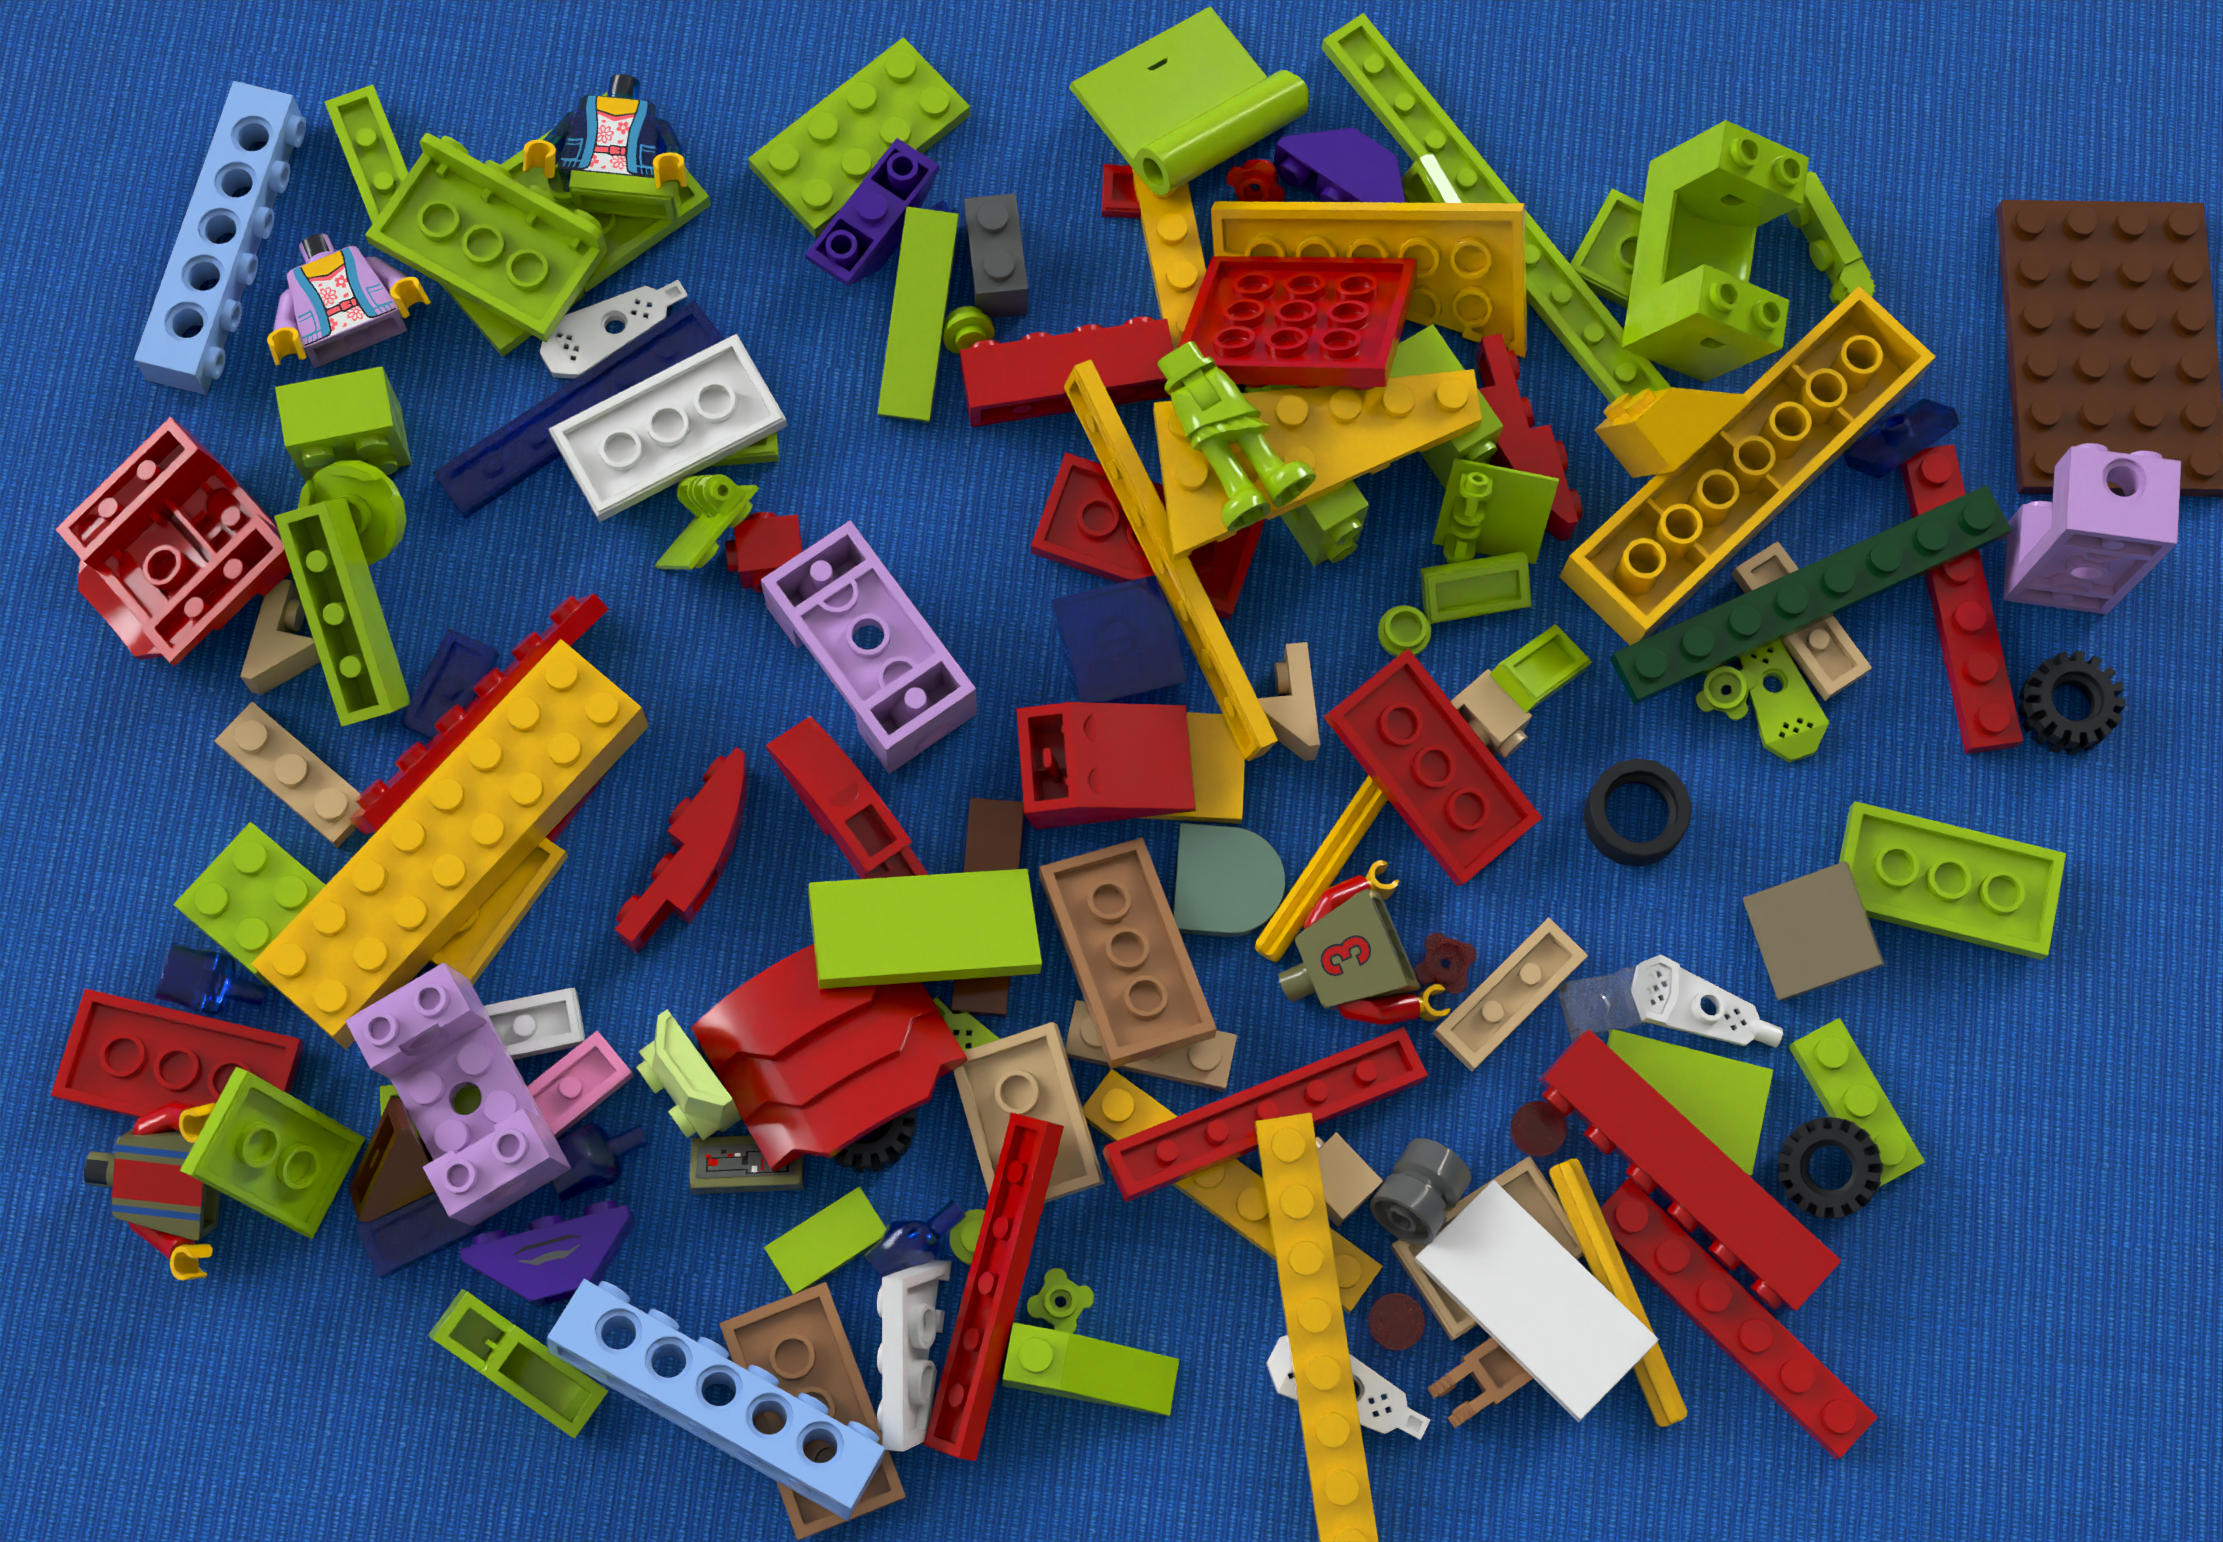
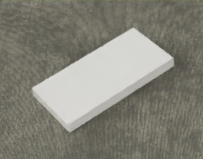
M735 334L549 428V432L598 521L601 522L680 482L685 477L691 476L787 427V421L738 335Z
M1495 1180L1434 1238L1432 1243L1428 1244L1415 1257V1262L1578 1423L1659 1340Z

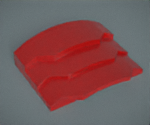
M169 417L56 528V531L80 558L78 571L79 592L100 613L134 657L139 660L164 656L170 664L176 666L214 628L219 631L255 594L259 593L265 597L291 572L276 522L212 453L172 417Z
M814 944L786 957L741 985L711 1008L691 1027L722 1085L734 1100L742 1120L772 1172L779 1170L806 1153L829 1158L833 1157L881 1125L929 1102L937 1079L968 1061L967 1056L947 1026L922 982L819 989Z

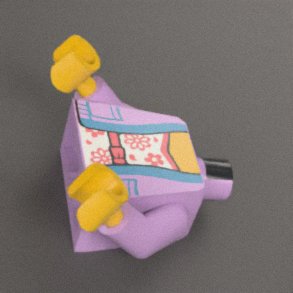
M315 234L304 239L299 245L306 264L291 269L287 273L289 289L280 295L273 327L274 331L267 337V342L276 366L281 365V359L286 355L297 354L299 360L306 359L307 353L314 368H317L406 332L407 329L402 317L407 318L410 316L407 309L417 302H424L426 306L431 302L417 278L407 277L404 273L378 257L364 258L356 246H348L335 252L329 236L326 234Z

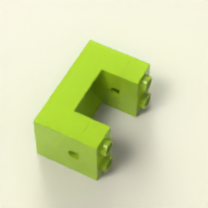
M1725 120L1650 161L1622 349L1702 382L1712 380L1783 349L1789 300L1749 283L1757 227L1803 205L1809 157Z
M1432 324L1398 344L1389 378L1461 371L1465 369ZM1478 388L1482 416L1480 426L1421 453L1445 490L1453 458L1489 464L1492 455L1497 451L1496 445L1504 426ZM1351 480L1345 483V487L1280 516L1315 567L1327 559L1331 563H1336L1350 555L1358 547L1356 542H1358L1363 529L1369 504L1354 481Z

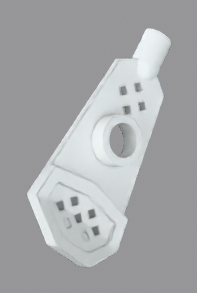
M676 280L658 290L645 285L567 314L562 318L548 341H542L540 349L541 358L553 377L581 379L597 369L598 364L664 322L667 316V307L687 298L688 295L679 280ZM618 320L625 324L623 331L617 334H611L605 330L607 324L611 321Z
M1661 954L1636 966L1631 993L1643 1022L1741 1046L1747 1045L1753 1039L1775 1048L1779 1045L1783 1036V1028L1760 1020L1753 1004L1682 969L1680 964ZM1702 998H1708L1714 1003L1716 1007L1715 1015H1708L1702 1010L1700 1005Z
M1285 1335L1278 1339L1266 1365L1277 1394L1297 1401L1294 1375L1292 1379L1288 1377V1374H1293L1288 1336ZM1350 1355L1353 1381L1359 1387V1394L1356 1400L1360 1425L1382 1434L1399 1428L1421 1440L1430 1419L1408 1408L1406 1394ZM1385 1394L1387 1399L1382 1400L1381 1395ZM1373 1398L1374 1403L1370 1404L1368 1399ZM1390 1407L1391 1412L1386 1413L1385 1408ZM1377 1411L1378 1416L1374 1417L1372 1412Z

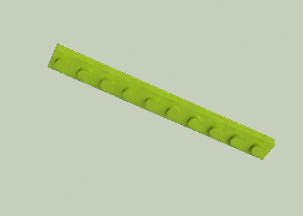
M1364 13L1323 39L1321 49L1412 161L1415 162L1420 156L1433 154L1461 203H1519ZM1525 210L1526 300L1603 395L1612 403L1625 393L1634 396L1647 388L1652 392L1671 388L1648 359L1621 348L1624 329Z

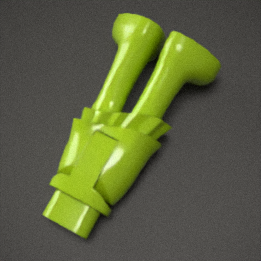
M1194 341L1187 342L1158 361L1157 365L1167 379L1164 389L1171 396L1172 404L1183 427L1186 441L1192 443L1193 450L1202 451L1205 454L1228 496V501L1221 509V520L1228 531L1232 532L1248 527L1263 519L1270 512L1269 503L1249 480L1230 449L1229 444H1239L1259 475L1276 508H1280L1294 500L1315 481L1316 475L1307 463L1294 461L1284 464L1263 437L1271 426L1258 419L1261 412L1248 402L1229 376L1216 366L1212 357L1204 358Z

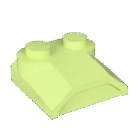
M668 1009L658 1015L655 1040L639 1051L644 1061L636 1066L637 1070L655 1094L663 1088L669 1094L676 1106L670 1109L668 1113L686 1138L697 1133L701 1140L704 1141L717 1130L721 1132L726 1131L741 1120L734 1100Z

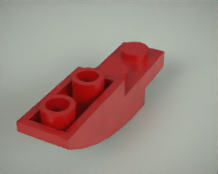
M1502 333L1482 337L1475 356L1483 388L1478 390L1504 426L1496 445L1497 451L1492 455L1490 462L1494 466L1559 478L1545 530L1559 541L1568 540L1571 538L1578 520L1582 518V506L1577 490L1575 488L1569 489L1564 471L1568 469V459L1564 444L1561 440L1555 441L1550 424L1532 428L1534 417L1530 401L1527 397H1520L1516 383L1520 378L1518 359L1514 350L1507 351Z
M811 716L765 746L826 836L829 834L832 836L861 879L928 875L909 847L912 841L891 811L843 750Z
M735 747L727 758L722 755L719 756L704 774L702 781L705 785L694 799L686 797L674 809L668 820V823L672 826L667 831L672 844L679 851L676 855L672 852L667 853L654 868L651 874L654 882L641 897L637 894L633 895L619 911L616 917V921L619 924L615 931L620 941L635 953L639 954L672 912L690 925L722 876L735 846L747 798L749 767L745 753L739 748Z

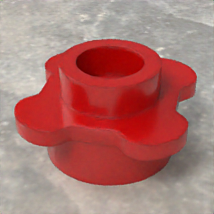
M1253 159L1245 162L1241 167H1233L1228 171L1226 181L1228 185L1234 187L1238 197L1236 201H1283L1285 191L1277 185L1278 174L1274 164L1270 161ZM1251 184H1258L1260 188L1253 189Z

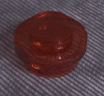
M1533 1101L1523 1105L1514 1114L1511 1121L1510 1132L1514 1144L1519 1150L1529 1156L1545 1157L1551 1155L1560 1148L1566 1137L1567 1128L1564 1117L1547 1102Z
M1392 1293L1381 1297L1372 1306L1368 1316V1327L1371 1336L1380 1346L1389 1350L1400 1351L1410 1348L1420 1339L1425 1327V1317L1420 1305L1413 1298L1405 1294Z

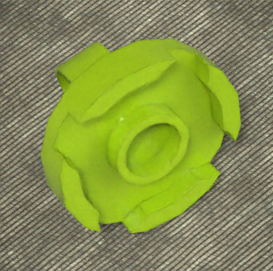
M339 460L320 469L312 479L306 482L301 490L298 509L326 500L346 497L368 566L390 555L401 542L407 521L404 501L394 482L377 467L360 460Z

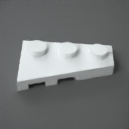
M929 1260L882 1277V1286L877 1296V1310L880 1317H882V1343L877 1354V1367L880 1374H882V1400L878 1407L877 1423L882 1431V1446L885 1447V1450L903 1452L925 1440L932 1413L937 1376L935 1364L928 1360L929 1350L935 1340L936 1332L942 1333L945 1315L944 1311L935 1310L939 1280L949 1281L952 1261Z

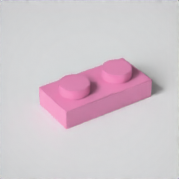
M597 1030L527 1087L555 1139H557L633 1078L634 1075Z

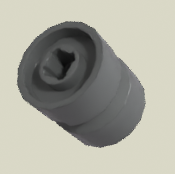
M1416 1138L1409 1142L1395 1163L1394 1174L1385 1178L1371 1199L1370 1209L1374 1218L1390 1234L1410 1244L1426 1246L1432 1243L1447 1220L1444 1210H1449L1456 1206L1469 1186L1472 1177L1467 1165L1451 1149L1429 1139Z

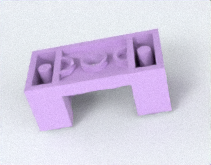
M2094 443L2080 444L2076 447L2071 446L2055 465L2053 503L2034 501L2023 504L2008 521L2012 531L2007 536L2003 600L2108 614L2177 545L2181 461L2163 459L2161 454L2153 451H2136L2126 454L2108 451L2107 447ZM2107 481L2118 484L2123 489L2125 497L2114 494L2109 489Z
M851 520L761 579L767 609L796 648L803 644L808 648L855 712L858 733L889 774L977 714L975 686ZM867 625L879 628L884 634L882 643L870 650L862 649L853 642L855 632Z
M445 962L345 1020L370 1069L391 1079L434 1161L425 1165L423 1169L449 1217L474 1227L572 1169L470 980ZM476 1085L482 1095L480 1106L469 1115H460L455 1108L457 1093L465 1086Z

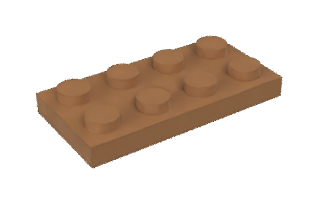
M1143 837L1040 866L1039 878L1110 1069L1215 1038L1216 1025Z
M826 1282L719 1323L731 1358L735 1364L746 1370L749 1365H755L768 1371L778 1379V1388L796 1398L799 1393H805L816 1398L828 1407V1416L846 1426L850 1421L866 1426L879 1436L880 1439L877 1443L882 1445V1431L878 1427L877 1417ZM763 1412L754 1418L757 1430L763 1434H776L785 1426L781 1416L774 1412ZM824 1440L810 1441L803 1448L805 1456L815 1463L828 1462L835 1456L833 1447ZM885 1450L879 1468L848 1521L777 1482L798 1541L906 1499L889 1450Z

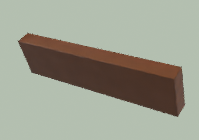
M970 798L964 873L1019 869L1024 815L1023 802ZM1010 976L954 980L951 1012L953 1014L966 1012L975 1016L1006 1018Z

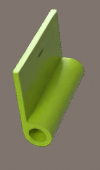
M1211 6L1074 80L1069 87L1145 185L1159 196L1167 195L1301 118L1307 113L1309 106V91L1305 82L1299 76L1287 70H1279L1267 77Z

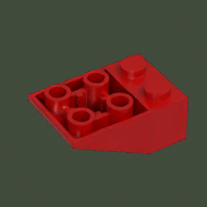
M1066 702L1016 708L1024 814L1035 830L1196 811L1186 705Z

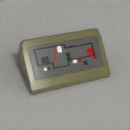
M752 1136L708 1137L704 1141L701 1138H691L689 1189L693 1195L804 1190V1155L779 1170L772 1172Z

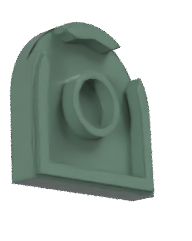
M1180 823L1173 917L1179 932L1183 934L1239 937L1247 935L1264 925L1279 908L1285 889L1284 868L1275 849L1261 836L1242 828Z

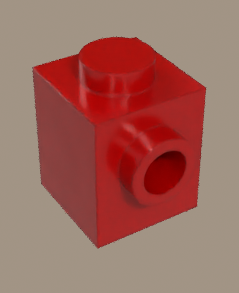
M771 512L750 514L745 517V520L734 527L735 540L725 541L729 572H739L742 589L752 588L753 591L763 593L762 578L803 552L797 514L777 516Z

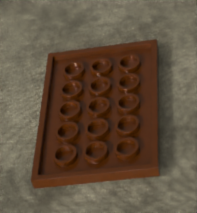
M2001 200L1996 211L2018 494H2053L2054 469L2059 460L2071 446L2076 447L2080 444L2094 443L2107 447L2108 451L2131 454L2136 451H2153L2161 454L2163 459L2181 461L2180 496L2223 497V403L2204 203ZM2107 481L2109 489L2114 494L2125 495L2123 489L2118 484Z

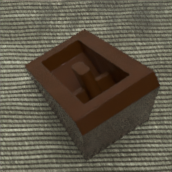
M390 1097L349 1186L358 1221L369 1223L435 1191L423 1169L425 1165L434 1160L401 1099Z

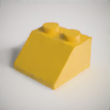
M1674 387L1652 392L1647 388L1637 395L1631 396L1629 393H1625L1614 400L1603 412L1607 419L1594 430L1632 478L1670 473L1680 467L1750 402L1743 394Z

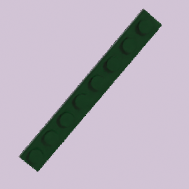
M1985 485L1613 653L1610 661L1635 706L2004 539L2010 534L2012 528L1988 486Z

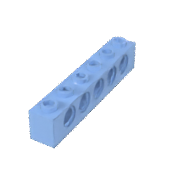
M233 81L134 358L136 365L147 381L207 395L212 379H218L221 376L225 364V350L223 348L229 332H235L239 325L242 314L240 299L245 285H251L256 277L258 269V257L256 254L261 239H267L273 228L274 211L272 208L277 193H283L288 185L290 177V165L288 162L294 147L298 148L302 144L305 136L306 120L302 117L293 95ZM267 142V144L258 151H248L249 148L255 143ZM251 187V190L246 195L232 197L233 193L238 189ZM235 233V236L229 242L223 244L215 243L223 234ZM219 279L217 285L212 289L206 291L199 290L200 286L207 280ZM203 326L196 336L182 338V335L188 328Z
M583 1279L547 1336L549 1353L846 1521L850 1519L883 1460L885 1447L877 1443L880 1438L875 1432L854 1421H850L846 1426L827 1415L829 1412L828 1407L808 1394L799 1393L797 1398L777 1387L779 1381L775 1376L758 1366L749 1365L746 1370L727 1359L729 1356L728 1351L718 1343L705 1337H700L696 1342L678 1332L679 1324L668 1315L655 1309H650L648 1314L630 1305L628 1303L630 1297L618 1287L605 1281H601L597 1286ZM615 1328L627 1329L635 1336V1340L630 1346L619 1350L608 1347L604 1343L603 1338L610 1330ZM674 1356L684 1363L685 1368L679 1375L665 1378L654 1371L653 1365L661 1357ZM713 1384H724L733 1390L735 1397L724 1406H714L709 1404L702 1394L706 1388ZM763 1412H774L781 1416L785 1426L776 1434H763L754 1427V1418ZM824 1440L833 1447L835 1456L828 1462L815 1463L805 1456L803 1448L810 1441Z

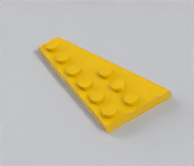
M1215 201L1211 208L1214 256L1416 258L1417 280L1406 320L1428 327L1431 324L1446 327L1463 333L1462 338L1478 343L1481 342L1482 337L1502 333L1508 350H1514L1518 356L1524 358L1526 356L1525 203Z
M1474 369L1394 377L1388 379L1386 387H1374L1369 390H1356L1349 386H1321L1315 389L1299 387L1242 393L1248 402L1261 412L1258 419L1271 426L1263 437L1284 464L1303 461L1311 467L1316 475L1315 481L1305 491L1280 508H1276L1271 501L1259 475L1239 444H1229V447L1249 480L1269 503L1270 512L1263 519L1267 518L1270 520L1345 487L1346 482L1369 472L1372 475L1388 468L1391 462L1416 451L1422 453L1478 428L1481 424L1482 416ZM1172 401L1155 402L1153 413L1173 562L1191 555V551L1215 540L1220 542L1236 535L1237 530L1228 531L1221 520V509L1228 501V496L1215 470L1202 451L1193 450L1192 443L1186 441L1183 427L1176 415Z

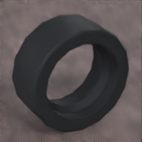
M1634 758L1617 762L1600 775L1585 801L1583 820L1589 839L1601 854L1618 864L1639 867L1657 863L1675 849L1690 825L1692 805L1686 786L1674 771L1657 761ZM1632 782L1645 784L1657 791L1666 802L1669 811L1668 824L1663 833L1654 840L1643 843L1631 842L1618 835L1609 825L1606 816L1607 800L1611 793L1621 785Z

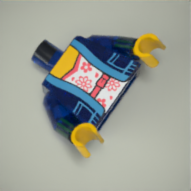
M616 74L611 76L607 96H582L577 109L568 112L543 140H532L524 146L523 172L528 173L533 167L544 168V177L553 178L555 165L558 163L557 169L564 192H570L569 184L572 170L655 178L656 189L662 188V183L668 180L679 181L680 187L687 186L685 151L670 122L658 118L655 103L649 100L638 99L640 81L630 75Z

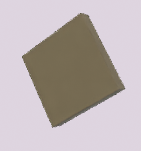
M1846 861L1742 898L1778 1001L1782 1002L1885 966L1850 865Z

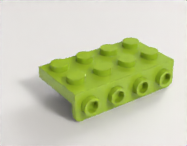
M425 133L419 141L423 153L365 234L368 243L540 340L547 342L608 252L601 224L592 215L583 210L576 209L573 213L558 205L554 196L537 185H531L528 188L513 180L510 172L500 164L491 160H487L484 164L471 157L467 149L453 138L442 136L439 139L432 134Z

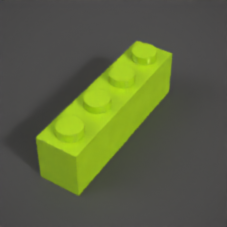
M346 497L326 500L274 516L341 727L388 714L410 705L411 700Z

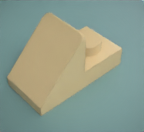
M283 579L263 599L240 675L252 693L263 695L321 662L313 638L292 634V631L298 632L300 630L305 611L298 590L291 580Z
M1308 643L1286 644L1282 662L1274 663L1277 694H1286V696L1258 698L1278 741L1304 761L1315 760L1320 747Z

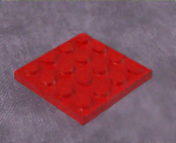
M1212 256L1177 348L1187 342L1194 341L1204 358L1212 357L1216 366L1225 372L1235 384H1244L1251 388H1261L1268 385H1297L1303 389H1315L1321 386H1349L1356 390L1386 387L1417 280V259Z

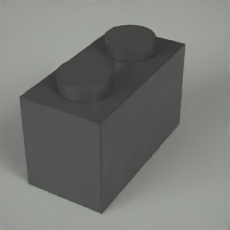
M1016 193L964 198L965 232L975 307L982 310L989 318L1028 314V284Z

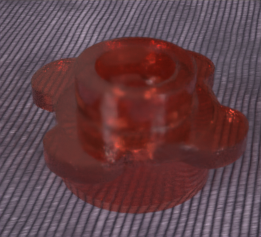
M1441 933L1430 934L1424 942L1427 950L1424 960L1415 969L1416 978L1422 984L1433 982L1445 986L1451 994L1463 992L1468 985L1465 976L1469 965L1474 963L1477 958L1475 948L1470 943H1461L1453 938H1445ZM1441 960H1450L1451 966L1449 968L1442 967Z

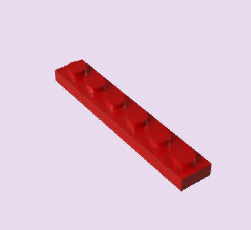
M1954 444L1903 451L1898 458L1912 518L1966 494ZM1977 550L1925 574L1965 754L2014 748L2023 742L1980 553Z
M595 593L578 600L571 595L560 603L548 616L554 623L540 636L533 631L520 641L511 651V654L516 659L503 672L496 667L478 681L473 687L478 696L464 709L457 704L448 710L434 724L439 733L425 746L418 741L407 749L395 762L400 770L386 784L381 779H378L367 787L355 800L360 808L349 819L363 834L377 832L560 639L571 646L609 608Z
M1402 1027L1105 1145L1102 1153L1126 1203L1259 1149L1254 1121L1312 1113L1313 1125L1317 1126L1421 1084L1425 1081L1428 1074L1405 1028Z
M1012 1112L923 1444L954 1457L971 1461L977 1460L981 1440L985 1432L986 1421L1000 1375L1001 1364L1011 1326L1014 1322L1017 1303L1029 1265L1032 1246L1064 1128L1063 1125Z
M1630 1178L1600 1207L1618 1250L1834 1459L1841 1458L1878 1418Z

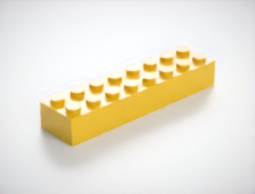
M1858 286L1743 394L1750 402L1674 472L1657 474L1569 556L1559 577L1629 645L1648 638L1914 387L1936 356L1866 291Z
M560 639L251 965L346 1050L355 1039L345 1020L408 984L649 727L642 707Z

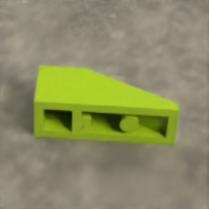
M1013 1322L1003 1374V1386L1170 1416L1179 1359L1069 1332Z

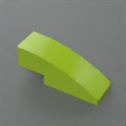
M464 1289L460 1290L428 1334L434 1341L574 1439L608 1393V1390L574 1366L549 1353L546 1346Z

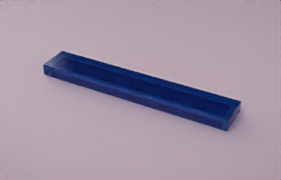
M694 300L580 377H577L440 467L433 474L466 519L561 456L558 447L551 437L549 428L725 339Z

